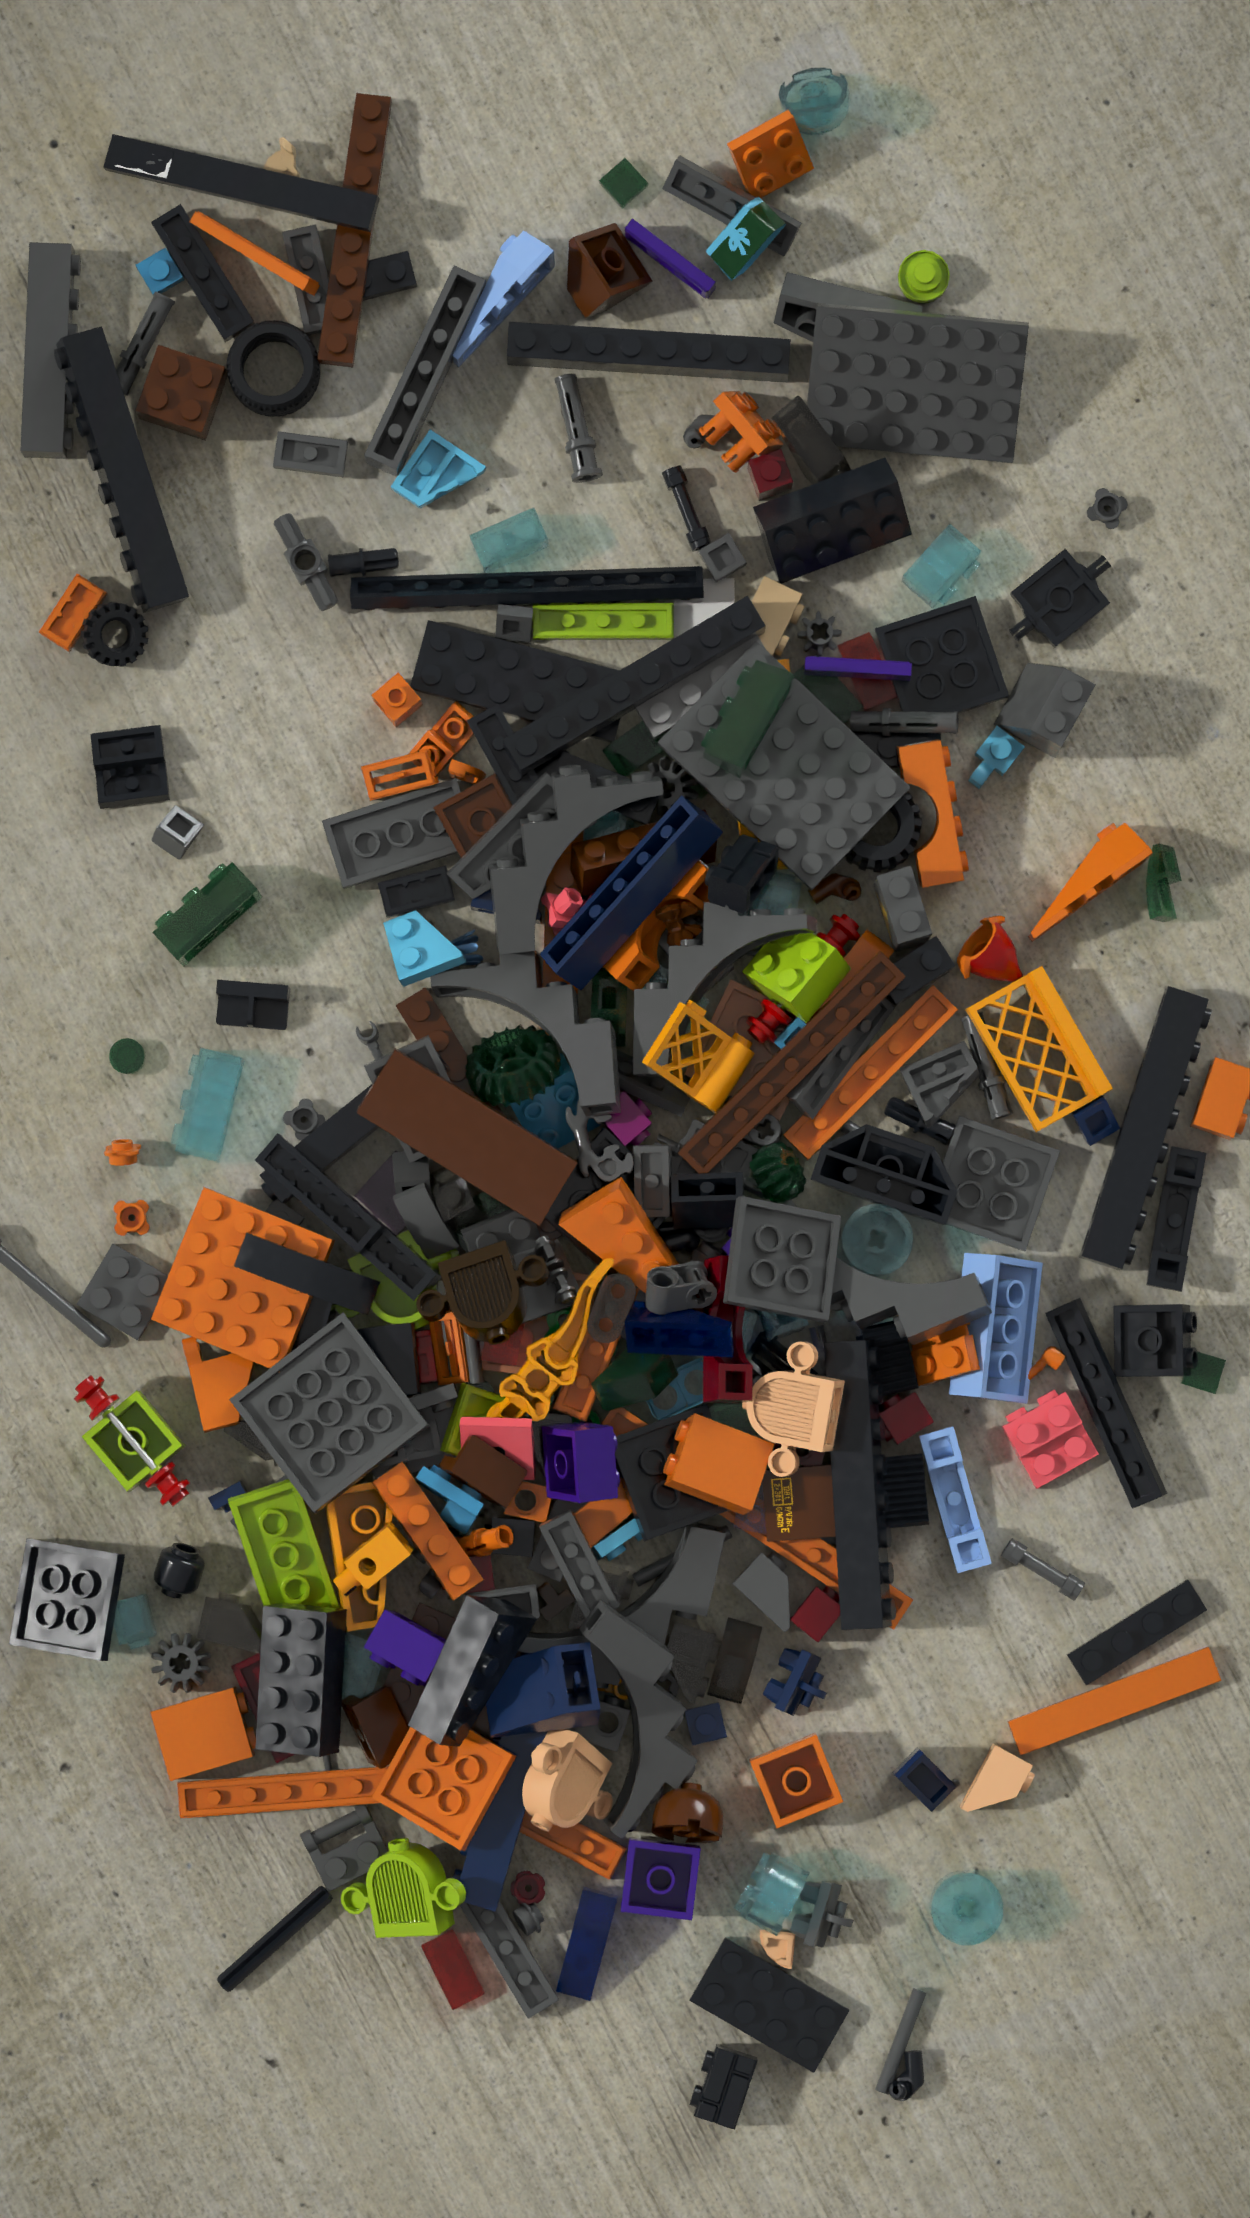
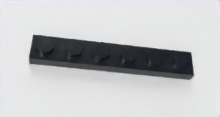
M1078 1298L1046 1312V1317L1065 1355L1067 1364L1132 1509L1166 1495L1167 1491L1081 1299Z

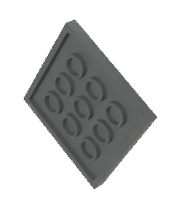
M344 1312L229 1399L315 1514L430 1427Z

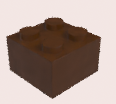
M158 345L135 410L139 419L206 441L228 377L225 366Z

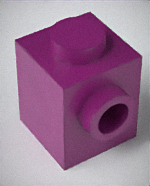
M623 1091L620 1094L621 1113L610 1114L612 1120L604 1125L625 1147L630 1144L633 1146L640 1145L651 1135L647 1129L652 1126V1122L648 1119L652 1112L639 1098L633 1102Z

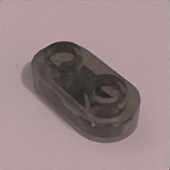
M614 1273L606 1277L601 1283L587 1322L589 1334L598 1342H613L623 1332L636 1296V1285L628 1275ZM615 1284H621L625 1288L623 1297L618 1298L612 1294V1287ZM602 1318H609L612 1321L613 1327L610 1331H604L600 1328L599 1323Z

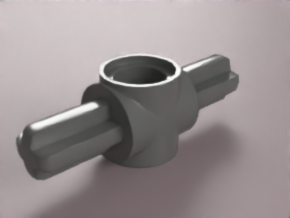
M291 513L280 516L274 521V526L287 548L284 556L299 584H306L319 610L325 611L332 608L338 603V599L324 575L328 569L312 539H305ZM310 554L315 557L316 561L311 569L301 570L296 566V562L301 555Z

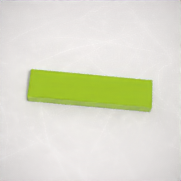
M674 603L533 604V640L674 639Z

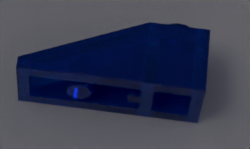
M635 1301L625 1319L627 1353L733 1357L732 1322L692 1309L659 1315L649 1311L645 1302Z
M583 1886L556 1992L591 2001L618 1900L617 1895Z

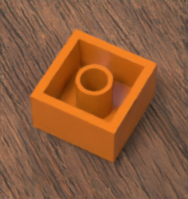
M816 1733L749 1759L776 1828L843 1802Z

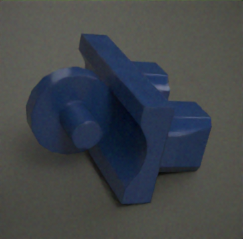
M785 1648L778 1665L791 1671V1674L786 1684L771 1678L763 1695L776 1704L774 1708L794 1716L799 1704L809 1708L814 1696L825 1699L827 1693L819 1689L824 1675L816 1672L821 1658L803 1649L800 1652Z

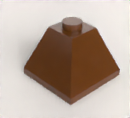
M616 223L580 234L569 240L567 290L585 318L609 310L653 281Z

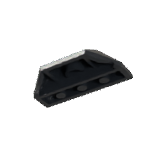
M868 1124L822 1145L810 1179L862 1200L942 1225L947 1224L957 1194V1190L935 1147Z

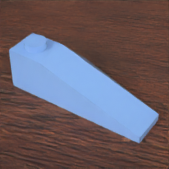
M523 231L518 237L513 234L501 246L500 251L502 254L492 270L452 355L453 362L458 367L463 364L555 267L554 251L529 233Z

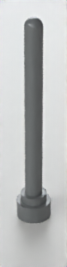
M0 1239L1 1264L98 1346L105 1348L110 1345L111 1338L3 1247L1 1245L2 1240Z

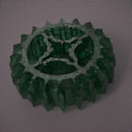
M521 1024L515 1029H509L506 1026L502 1032L497 1033L493 1031V1036L481 1038V1045L472 1046V1053L466 1056L465 1074L471 1090L475 1096L480 1097L482 1102L489 1101L492 1106L502 1103L506 1108L515 1102L520 1106L521 1102L526 1099L533 1101L536 1094H545V1087L555 1085L554 1078L560 1076L561 1057L555 1041L546 1034L544 1029L536 1030L534 1025L526 1029Z

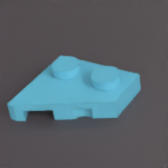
M430 429L391 485V490L421 509L482 475L486 471V466Z
M416 910L383 923L398 979L403 987L466 963L462 952Z

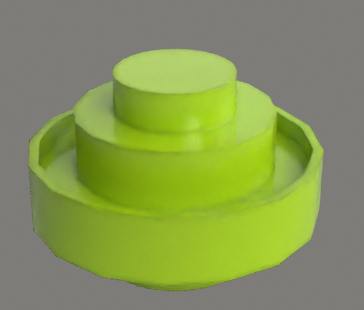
M921 250L913 252L900 265L898 273L899 288L905 297L913 302L923 304L934 302L944 294L948 287L950 277L948 265L940 255L933 251Z

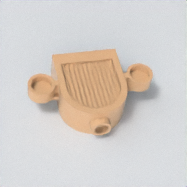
M806 1341L792 1344L787 1351V1361L795 1371H776L764 1375L752 1387V1401L742 1403V1408L747 1410L748 1419L753 1429L764 1439L781 1444V1448L772 1451L768 1458L770 1471L779 1477L791 1476L798 1470L800 1460L796 1453L797 1447L818 1452L833 1451L845 1380L810 1374L811 1368L818 1361V1351L812 1343Z
M568 1729L548 1731L543 1742L531 1754L532 1763L523 1783L522 1799L525 1810L532 1816L530 1822L536 1827L549 1832L553 1824L569 1828L578 1824L585 1815L599 1820L606 1818L612 1809L613 1798L609 1792L600 1788L613 1763L577 1732Z

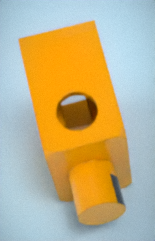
M390 1521L345 1559L344 1564L347 1568L334 1578L333 1582L345 1596H348L360 1585L368 1590L410 1556L414 1548ZM370 1558L375 1562L376 1566L372 1570H366L362 1566V1561Z

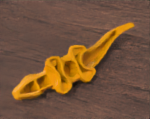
M604 1259L584 1281L577 1292L570 1313L556 1332L541 1338L526 1348V1362L516 1374L508 1376L499 1385L500 1396H505L506 1398L494 1404L489 1409L486 1417L523 1418L524 1415L529 1414L532 1421L538 1422L547 1416L551 1403L550 1397L558 1387L574 1383L578 1369L579 1348L588 1327L591 1300L598 1283L614 1264V1259Z

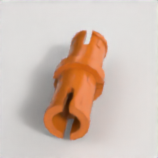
M500 1525L492 1529L478 1528L469 1535L456 1537V1540L468 1557L474 1555L478 1557L488 1556L493 1550L508 1548L509 1545H512L514 1539L512 1530L506 1525Z

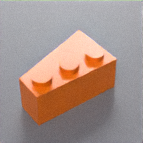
M622 1177L561 1213L559 1226L602 1260L607 1258L614 1259L612 1267L644 1293H646L647 1274L651 1269L679 1264Z

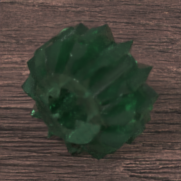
M783 1142L772 1143L771 1145L761 1147L756 1153L752 1154V1161L749 1163L753 1171L751 1177L756 1181V1188H760L765 1199H770L774 1203H782L798 1197V1194L804 1191V1185L806 1184V1178L803 1175L804 1168L800 1165L799 1157L794 1155L791 1147H786Z

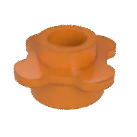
M131 1139L114 1140L111 1142V1145L106 1146L104 1155L109 1157V1164L131 1165L138 1162L137 1154H139L141 1145L133 1144Z
M138 1200L136 1203L118 1201L114 1205V1212L117 1214V1223L114 1229L118 1235L124 1236L128 1232H137L139 1235H144L149 1231L150 1226L146 1222V1212L149 1210L147 1202L144 1200ZM133 1214L135 1216V1220L129 1221V1215Z

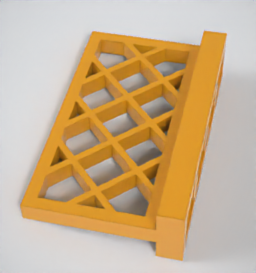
M1043 966L1038 967L1022 978L965 1009L1035 1132L1042 1130L1113 1089ZM1021 986H1024L1031 998L1028 1010L1009 1005L1012 991ZM1005 996L1004 1004L996 1002V1000ZM987 1005L1002 1009L998 1027L984 1024L977 1011ZM1034 1005L1037 1008L1039 1014L1033 1012ZM1007 1011L1026 1016L1021 1034L1002 1029ZM1031 1018L1045 1022L1048 1028L1045 1041L1026 1036ZM989 1031L996 1033L994 1040ZM1001 1035L1020 1040L1015 1058L1001 1054L998 1049ZM1052 1036L1056 1041L1057 1045L1050 1043ZM1025 1042L1044 1047L1039 1065L1020 1060ZM1048 1049L1062 1052L1066 1062L1063 1072L1044 1067ZM1006 1062L1013 1064L1012 1071ZM1018 1065L1037 1071L1033 1089L1020 1086L1015 1077ZM1069 1068L1072 1069L1074 1075L1068 1074ZM1042 1072L1061 1077L1057 1096L1038 1091ZM1066 1079L1080 1083L1087 1096L1076 1102L1062 1098ZM1024 1093L1031 1094L1030 1101H1028ZM1036 1096L1055 1101L1052 1115L1041 1122L1033 1109ZM1060 1103L1069 1105L1058 1112Z

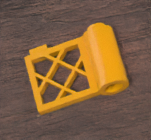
M688 1000L686 1005L679 1002L642 1063L685 1092L694 1101L717 1113L755 1053L750 1050L753 1043L737 1033H734L732 1037L727 1035L704 1018L707 1011L695 1002ZM687 1015L691 1020V1032L679 1036L678 1027ZM710 1034L715 1035L717 1039L710 1050L702 1052L701 1037ZM692 1041L693 1056L681 1059L680 1044ZM671 1048L672 1063L663 1066L657 1064L656 1061L663 1050ZM694 1064L695 1073L687 1085L683 1082L682 1068Z

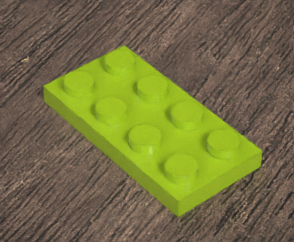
M289 1479L228 1498V1503L263 1606L277 1603H293L340 1609L305 1501Z

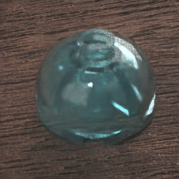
M823 67L802 70L792 75L793 81L786 87L785 82L780 86L778 96L783 112L789 110L794 116L800 133L823 135L840 126L848 114L850 106L848 83L845 76L841 73L840 77L833 75L832 69Z

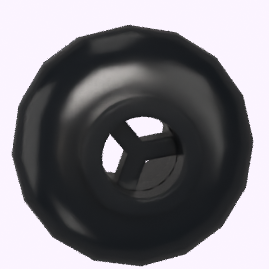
M173 1543L172 1547H166L161 1551L154 1571V1581L162 1587L161 1592L164 1595L172 1598H181L183 1594H192L198 1589L205 1566L204 1560L199 1556L200 1551L184 1543Z

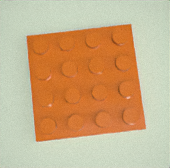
M203 1187L151 1320L270 1369L291 1353L313 1296L235 1267L234 1263L246 1232L327 1262L335 1240Z

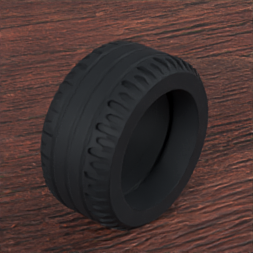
M278 320L262 321L245 329L233 342L227 357V375L235 396L249 410L269 417L286 416L304 407L317 390L321 371L317 360L318 354L311 339L298 327ZM268 342H283L294 347L303 360L304 368L300 381L290 391L277 396H267L254 391L248 385L244 376V365L250 353L258 346Z

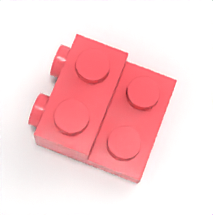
M1055 1389L1036 1399L1039 1406L1027 1412L1023 1406L1005 1416L1008 1423L1001 1426L1036 1489L1099 1455L1066 1392L1058 1395Z

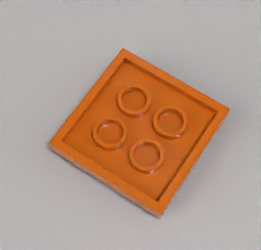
M410 1727L372 1798L460 1851H465L517 1756L472 1729L469 1730L467 1737L459 1747L439 1745Z

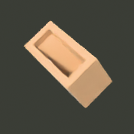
M992 1744L959 1807L969 1812L1016 1798L1019 1791L1026 1793L1035 1774L1030 1772L1033 1765Z

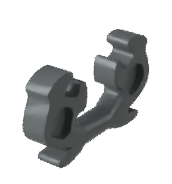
M579 1100L576 1116L573 1115L571 1108L567 1107L565 1117L574 1134L579 1153L578 1165L583 1176L589 1178V1167H592L596 1175L607 1183L615 1181L624 1174H631L634 1168L632 1154L627 1153L625 1159L621 1161L616 1156V1153L620 1151L619 1145L614 1144L605 1147L604 1154L601 1157H598L592 1150L587 1131L588 1120L594 1119L598 1124H605L612 1120V1116L605 1114L586 1117L580 1107Z

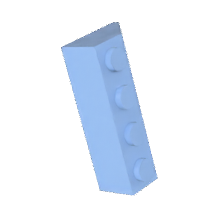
M964 1253L962 1277L972 1273L976 1274L992 1313L971 1321L970 1325H967L969 1335H973L980 1370L950 1378L949 1395L1028 1404L1030 1386L1028 1374L1032 1368L1042 1262L1000 1255Z

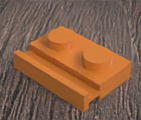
M970 1322L912 1345L913 1351H911L918 1386L930 1385L980 1370L973 1335H969L967 1325H970Z

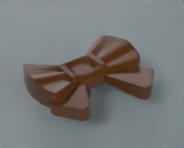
M684 901L681 905L669 904L655 911L656 918L663 921L668 930L667 944L669 946H680L681 940L693 939L701 933V925L684 924L682 918L697 912L695 904Z

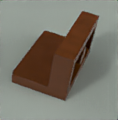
M470 1435L456 1458L445 1455L438 1466L460 1483L480 1493L481 1497L490 1503L507 1508L527 1475L526 1469L474 1435Z
M383 1686L362 1699L352 1694L342 1699V1708L368 1763L380 1769L389 1765L409 1730L390 1689Z

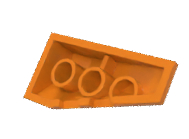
M1112 823L1097 834L1099 841L1093 846L1028 937L1031 942L1146 862L1153 854L1150 847L1126 823H1123L1118 828Z

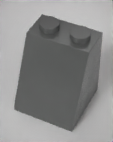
M1027 663L994 725L1056 758L1096 684L1064 667Z

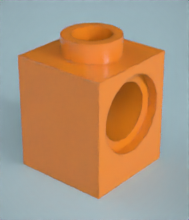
M399 672L371 695L374 703L395 727H398L423 706L421 698Z
M522 1481L509 1505L505 1508L504 1514L544 1523L548 1518L552 1498L547 1497L546 1486ZM525 1489L532 1491L536 1497L535 1506L528 1511L519 1509L515 1502L516 1495Z

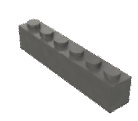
M29 242L20 449L24 458L66 459L67 449H73L74 434L73 428H68V414H74L75 403L71 404L68 400L65 390V383H68L64 369L60 370L54 356V349H57L56 344L62 337L78 333V325L72 324L73 310H79V289H74V276H80L81 256L80 254H75L72 244Z
M455 265L453 266L364 454L367 464L395 477L402 471L452 365V355L486 285L485 279Z

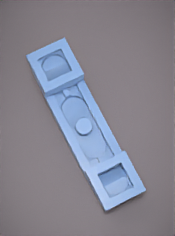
M954 1426L919 1435L936 1504L957 1573L992 1564L962 1462L963 1458Z

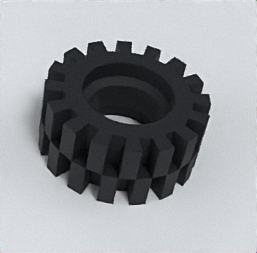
M109 602L98 605L97 609H92L88 613L90 616L88 619H84L82 625H85L84 631H81V637H84V643H82L84 649L88 650V655L104 665L121 667L126 666L129 662H135L137 660L136 657L142 655L145 651L143 649L144 644H148L149 638H146V632L149 631L148 626L144 625V617L138 614L135 608L127 604ZM114 620L123 623L128 633L125 643L118 648L108 647L102 639L104 626Z

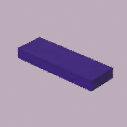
M633 218L625 227V238L703 298L708 299L716 289V281Z
M807 656L804 663V675L910 681L912 663L905 661Z

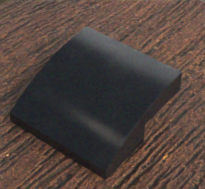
M161 725L90 734L100 809L170 800Z
M415 1323L357 1329L407 1396L421 1394Z

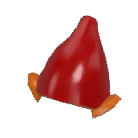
M992 916L982 919L980 923L983 925L976 929L963 944L957 957V964L965 979L970 977V973L991 980L1011 983L1023 977L1017 961L1014 944L1001 926L1005 922V917Z

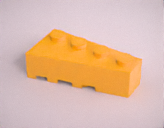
M372 1482L353 1485L325 1507L335 1577L347 1568L344 1561L349 1555L392 1521L391 1510ZM370 1558L362 1561V1566L366 1570H372L376 1566L375 1562ZM387 1574L368 1590L360 1585L348 1596H345L338 1589L340 1608L347 1609L346 1632L374 1628L384 1611Z

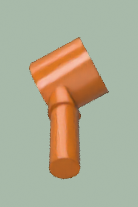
M1055 1346L1048 1347L1030 1369L1028 1379L1034 1378L1046 1365L1056 1371L1065 1359L1063 1352Z

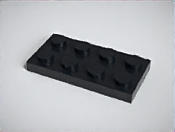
M726 1937L689 1999L694 2004L813 2073L850 2011L847 2007Z

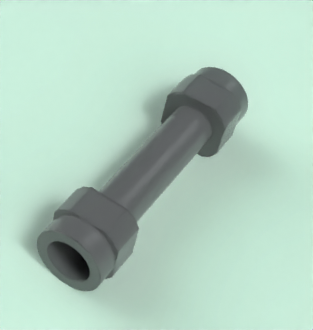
M1011 1538L1001 1554L1003 1558L1015 1565L1018 1563L1022 1564L1059 1587L1058 1592L1073 1601L1076 1600L1085 1582L1071 1573L1068 1576L1026 1551L1027 1546Z

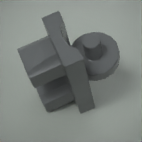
M822 1881V1883L804 1882L800 1900L815 1905L812 1917L796 1914L790 1928V1932L805 1939L804 1944L812 1947H824L827 1935L838 1938L841 1925L852 1927L854 1920L844 1917L848 1903L838 1901L842 1885Z

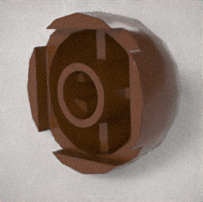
M682 1783L680 1789H672L658 1800L652 1821V1833L654 1835L674 1841V1835L687 1838L685 1843H712L719 1841L720 1837L722 1838V1808L719 1801L713 1795L702 1791V1785Z

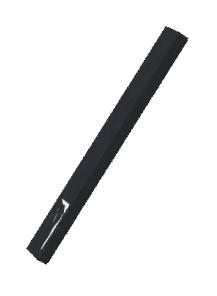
M112 134L103 166L109 172L371 232L380 200L377 195L115 134Z

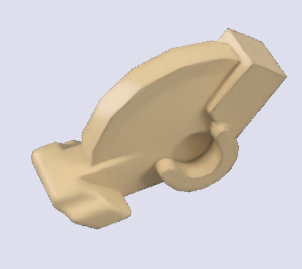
M281 137L279 139L281 150L275 152L267 159L263 169L301 177L296 169V148L284 137Z

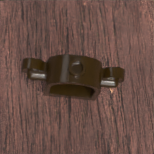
M506 1240L439 1262L438 1267L446 1294L442 1295L436 1290H427L418 1297L416 1306L420 1315L426 1321H438L446 1313L452 1312L461 1328L470 1337L488 1342L491 1345L501 1344L509 1339V1336L520 1327L525 1318L527 1301L523 1287H538L544 1284L549 1277V1268L540 1256L529 1255L522 1259L517 1269L514 1255Z

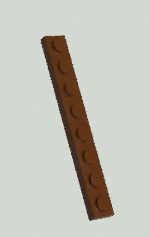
M356 93L343 188L379 195L392 106L391 97ZM375 218L371 232L337 225L317 358L319 364L354 367Z
M879 951L677 1152L698 1174L708 1173L906 976Z
M423 988L397 1004L398 1011L416 1040L429 1035L436 1051L451 1069L447 1072L451 1083L503 1114L427 988ZM545 1218L540 1226L536 1224L540 1237L549 1236L550 1240H556L563 1236Z

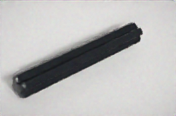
M319 1886L217 1978L220 1986L225 1991L231 1992L325 1908L333 1899L327 1889Z

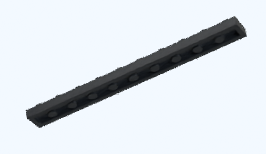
M702 566L351 577L350 589L351 609L363 610L379 608L409 609L412 607L444 608L446 606L479 607L481 605L498 604L514 606L516 604L538 603L548 605L551 603L569 602L583 604L601 601L617 603L632 600L652 602L664 599L691 600L704 598Z

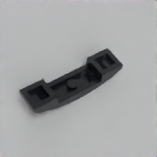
M1171 1146L1155 1222L1147 1273V1286L1182 1292L1197 1196L1201 1187L1206 1159L1205 1152Z
M247 1232L234 1263L235 1267L366 1315L370 1311L380 1284L378 1280L332 1265Z

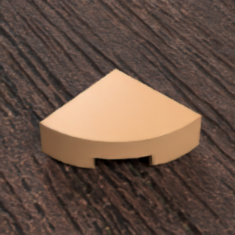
M760 1929L761 1944L769 1958L784 1968L792 1969L795 1934L788 1931Z

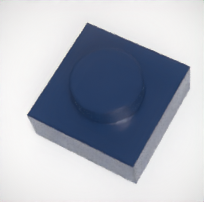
M1103 1096L1072 1112L1089 1146L1121 1129L1107 1100Z
M239 1481L208 1497L214 1510L223 1508L224 1512L228 1513L231 1511L228 1498L247 1493L248 1491L243 1482Z
M719 1702L685 1710L692 1746L727 1737Z

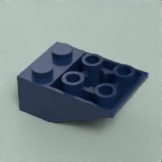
M590 1642L553 1646L514 1658L486 1703L490 1737L598 1725L601 1709Z

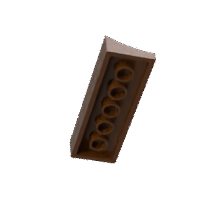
M396 1048L357 1108V1114L538 1226L543 1222L553 1202L578 1163L571 1156Z

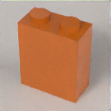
M696 1413L688 1417L686 1421L682 1420L675 1434V1440L679 1441L675 1454L670 1453L663 1469V1473L667 1475L664 1485L742 1515L752 1511L774 1443Z
M236 1686L150 1712L170 1781L255 1756L256 1732L253 1726L247 1727L244 1714L249 1713L247 1700L244 1692H237Z

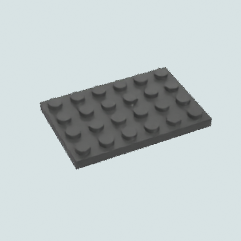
M817 303L803 444L1013 463L1029 322Z
M757 641L743 653L658 741V745L760 842L765 841L776 845L779 849L778 859L811 891L911 788Z

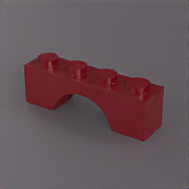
M722 1255L704 1260V1265L708 1270V1281L715 1285L717 1296L713 1303L705 1307L708 1322L704 1326L703 1402L738 1404L752 1401L753 1365L748 1361L743 1347L742 1326L745 1307L723 1303L729 1256Z

